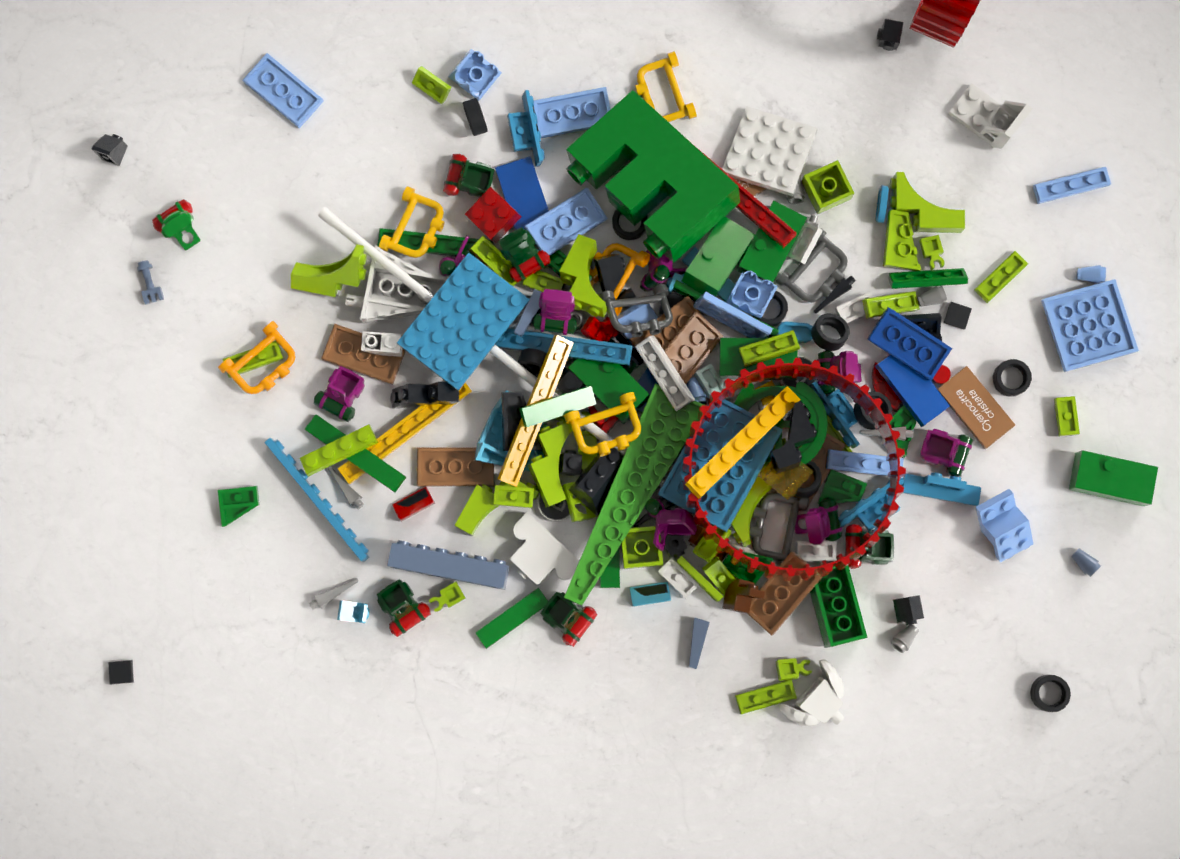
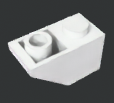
M363 331L361 351L383 356L402 357L403 348L397 344L402 334Z

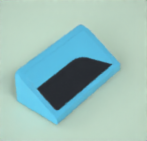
M668 582L630 587L632 607L671 601Z

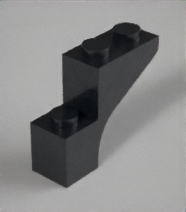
M435 382L430 385L406 384L392 389L390 401L392 408L396 409L433 404L451 405L459 402V391L447 382Z
M802 401L796 402L791 411L786 444L773 450L769 456L776 474L798 467L801 463L802 455L796 447L811 443L816 437V428L813 423H810L808 418L809 411L806 406H803Z

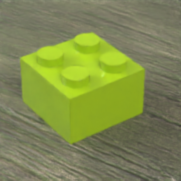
M838 160L805 174L802 178L803 187L817 215L851 200L855 194Z
M656 526L630 529L621 543L624 569L663 566L662 551L653 543Z

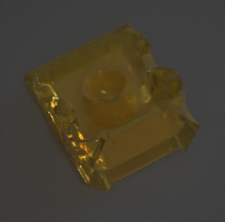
M770 461L758 474V477L788 500L794 497L797 489L809 479L814 471L801 461L798 467L776 474Z

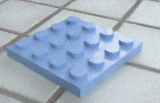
M1115 279L1041 300L1064 372L1139 351Z

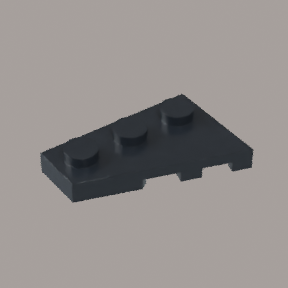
M501 392L503 451H509L522 418L520 408L527 405L522 392ZM537 437L532 450H542Z

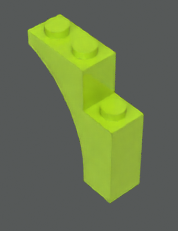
M896 172L894 177L891 178L890 189H893V196L890 199V207L893 210L916 214L913 216V226H916V232L961 233L965 229V210L942 208L926 201L911 187L904 172Z
M578 234L559 271L561 281L567 285H573L569 292H572V296L575 298V310H583L592 316L604 318L607 313L606 302L596 294L589 281L591 263L597 252L596 240Z
M356 244L353 251L347 257L331 264L309 265L296 262L291 272V289L336 297L338 290L341 291L343 284L358 287L360 281L364 280L366 275V269H363L367 257L364 254V246Z
M565 419L557 422L558 426L553 429L548 426L539 430L540 434L537 435V439L542 447L545 458L539 455L531 459L532 463L528 465L545 507L567 499L559 478V457L565 440L573 430L571 424H566Z
M767 463L763 466L731 524L735 531L733 536L738 544L742 543L744 547L751 544L750 522L757 504L767 492L784 482L783 473L776 474L772 463Z
M519 480L517 487L534 488L533 500H536L540 494L537 491V486L529 482L524 484ZM503 481L499 484L501 486H512ZM484 484L482 486L476 485L454 526L473 536L482 520L491 511L499 507V505H493V489Z

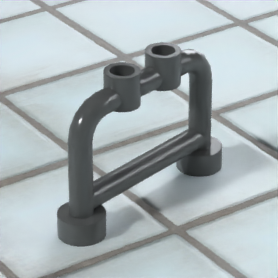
M824 230L806 263H801L791 275L784 270L775 281L779 286L783 284L805 302H816L822 296L826 298L833 290L831 288L834 282L838 284L845 276L843 272L847 267V256L825 237L827 233ZM826 247L840 259V264L815 294L808 295L794 282Z
M659 284L652 289L654 295L615 300L612 291H604L599 294V297L606 302L610 322L617 331L631 333L634 338L642 336L643 331L649 330L651 335H657L661 332V328L668 327L673 320L672 311L666 297L669 294L667 285ZM660 302L665 320L658 321L653 319L647 323L632 322L630 325H622L618 321L614 308Z
M771 493L762 499L760 507H756L754 510L753 518L757 519L756 526H751L750 537H753L752 547L756 554L778 561L786 559L791 553L790 549L798 511H807L810 497L797 498ZM771 501L792 504L782 553L764 550L760 546L767 508Z

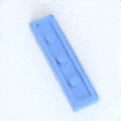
M1102 167L1035 184L1032 187L1037 204L1107 187L1111 185L1107 168Z
M828 449L826 469L887 476L890 472L889 461H886L887 456ZM904 458L900 459V466L902 467Z

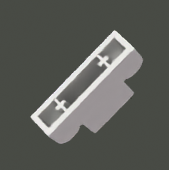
M526 512L513 528L516 538L520 541H525L510 558L519 568L517 572L524 579L529 577L536 585H540L554 569H556V574L561 580H570L573 577L579 560L534 517Z

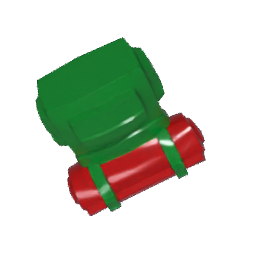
M185 199L177 201L174 206L162 214L156 215L157 217L152 220L155 230L162 233L165 238L175 237L184 250L190 249L201 241L192 228L194 218L191 214L193 213L191 203ZM184 230L191 233L194 237L193 241L189 244L185 243L182 239L183 234L181 232Z

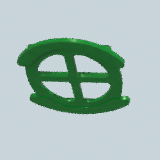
M798 382L796 387H788L809 409L811 414L809 421L811 424H814L817 432L813 442L798 448L802 455L799 467H802L809 463L822 448L827 434L828 421L825 407L817 393L804 382ZM750 383L747 388H742L734 404L749 412L755 403L768 396L776 397L786 386H769L754 390L753 383ZM782 418L775 426L781 429L789 428L790 421H785ZM782 434L775 444V450L782 447ZM768 457L766 462L772 463L770 457Z

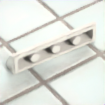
M654 335L647 337L635 346L675 411L680 410L695 400Z

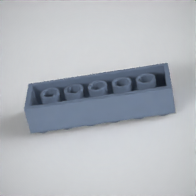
M398 540L397 544L392 543L387 565L395 569L503 590L506 589L510 569L503 560L494 559L493 562H489L486 557L477 555L473 559L468 558L466 553L455 551V555L449 554L448 550L436 548V551H432L429 546L417 544L416 547H412L411 543Z

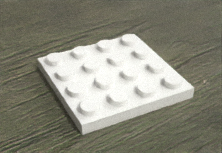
M746 106L722 169L732 178L793 197L818 128Z

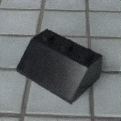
M615 447L611 448V453L606 456H600L598 453L569 489L596 516L599 515L624 457Z

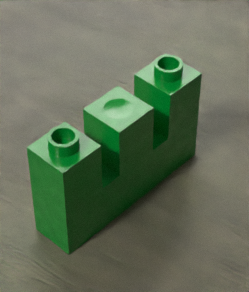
M634 90L627 94L566 149L571 163L566 168L569 175L579 185L588 181L596 190L629 160L631 161L605 185L609 202L634 226L666 197L670 198L644 222L647 238L643 241V244L657 259L665 254L673 263L677 261L740 203L738 185Z

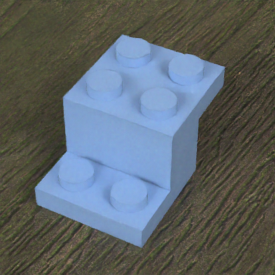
M1010 489L976 506L981 532L994 546L995 555L999 562L1009 559L1018 552L1026 550L1033 545L1029 520L1016 506L1014 493Z

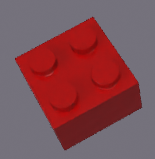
M492 187L465 213L495 244L522 217Z

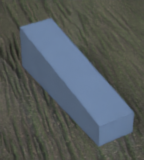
M534 289L514 331L515 335L522 337L533 322L534 316L542 309L539 307L541 291Z
M694 618L689 658V667L697 669L710 623L698 618Z

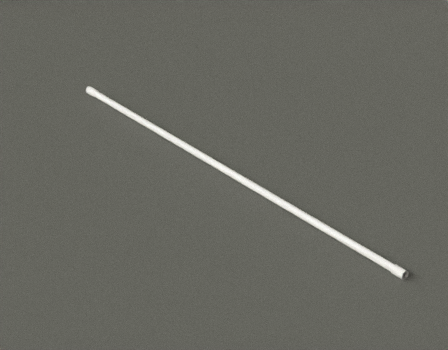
M326 207L320 211L318 217L338 230L355 245H363L364 252L427 303L434 297L432 293L340 221ZM494 345L490 353L534 387L537 377L497 345ZM554 392L553 397L559 396ZM579 412L581 418L585 417ZM594 423L582 426L601 442L613 440ZM626 449L618 451L624 456ZM664 479L661 480L658 488H662L665 482ZM733 534L728 537V543L736 550L741 548L743 552L756 554L748 546L744 547L742 543L738 544Z

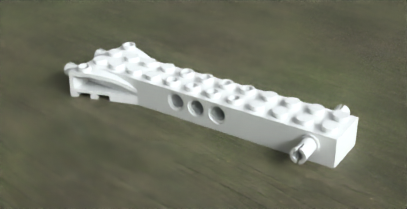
M375 245V249L433 295L438 292L449 278L428 274ZM374 259L366 260L365 265H363V269L369 271L365 296L347 294L346 298L348 300L346 299L345 302L346 306L362 308L360 320L363 323L420 314L428 304ZM518 290V291H520L522 294H524V295H525L527 298H529V299H530V297H531V295H532V293H533V292ZM526 306L508 329H516ZM574 309L571 312V317L575 318L577 329L573 335L534 330L533 322L526 331L588 339L581 332V329L589 317L595 316L590 315L586 311Z

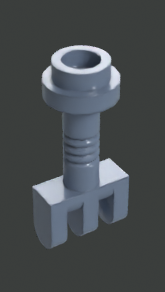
M148 260L137 263L138 272L142 271L147 290L141 292L145 305L150 304L148 296L151 297L152 302H157L155 295L157 293L159 299L164 300L161 287H154L149 269L153 268L152 264Z

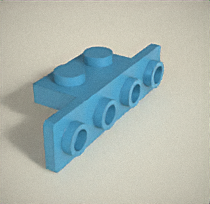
M525 90L522 95L525 112L508 113L507 118L514 152L532 150L535 166L538 167L543 162L545 155L544 150L540 148L541 134L536 128L537 115L533 113V96H530L529 90Z
M816 382L809 385L821 399L826 414L832 420L833 427L843 435L845 444L848 447L851 446L852 449L859 446L860 443L849 429L858 421L855 419L853 407L844 394L837 389L826 397Z
M931 473L925 477L905 474L903 493L973 506L979 505L981 487L967 485V482L961 481V477L950 476V478H943L942 474Z
M903 477L899 481V484L902 486L904 484ZM890 480L883 488L874 490L867 499L858 501L851 510L843 511L838 518L840 526L844 527L858 517L868 531L875 528L876 526L873 523L876 519H881L884 511L880 509L884 503L887 504L888 495L885 493L890 487Z

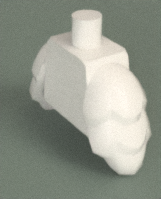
M825 659L819 661L824 678L819 676L795 702L801 709L780 704V711L788 719L796 721L799 725L815 726L820 722L825 724L830 719L838 725L844 719V716L838 711L843 705V702L840 700L844 694L843 681L838 676L835 667L831 666Z

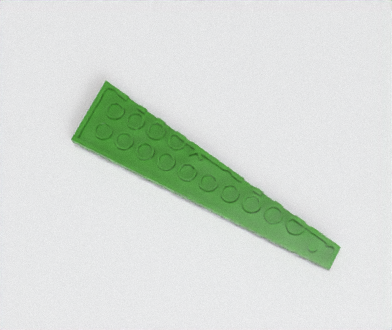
M656 383L654 384L639 420L641 433L637 439L629 443V447L625 452L564 595L565 599L581 606L583 605L641 514L647 501L651 498L690 436L692 422L699 421L697 419L699 409L704 404L694 400L680 410L675 411L661 387Z

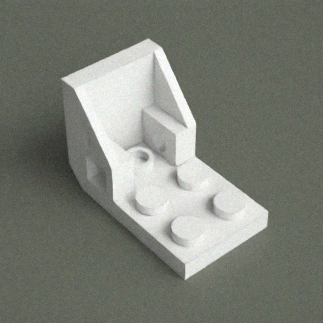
M971 83L948 114L991 146L1002 149L1033 108L1024 103L1007 100L1001 105Z

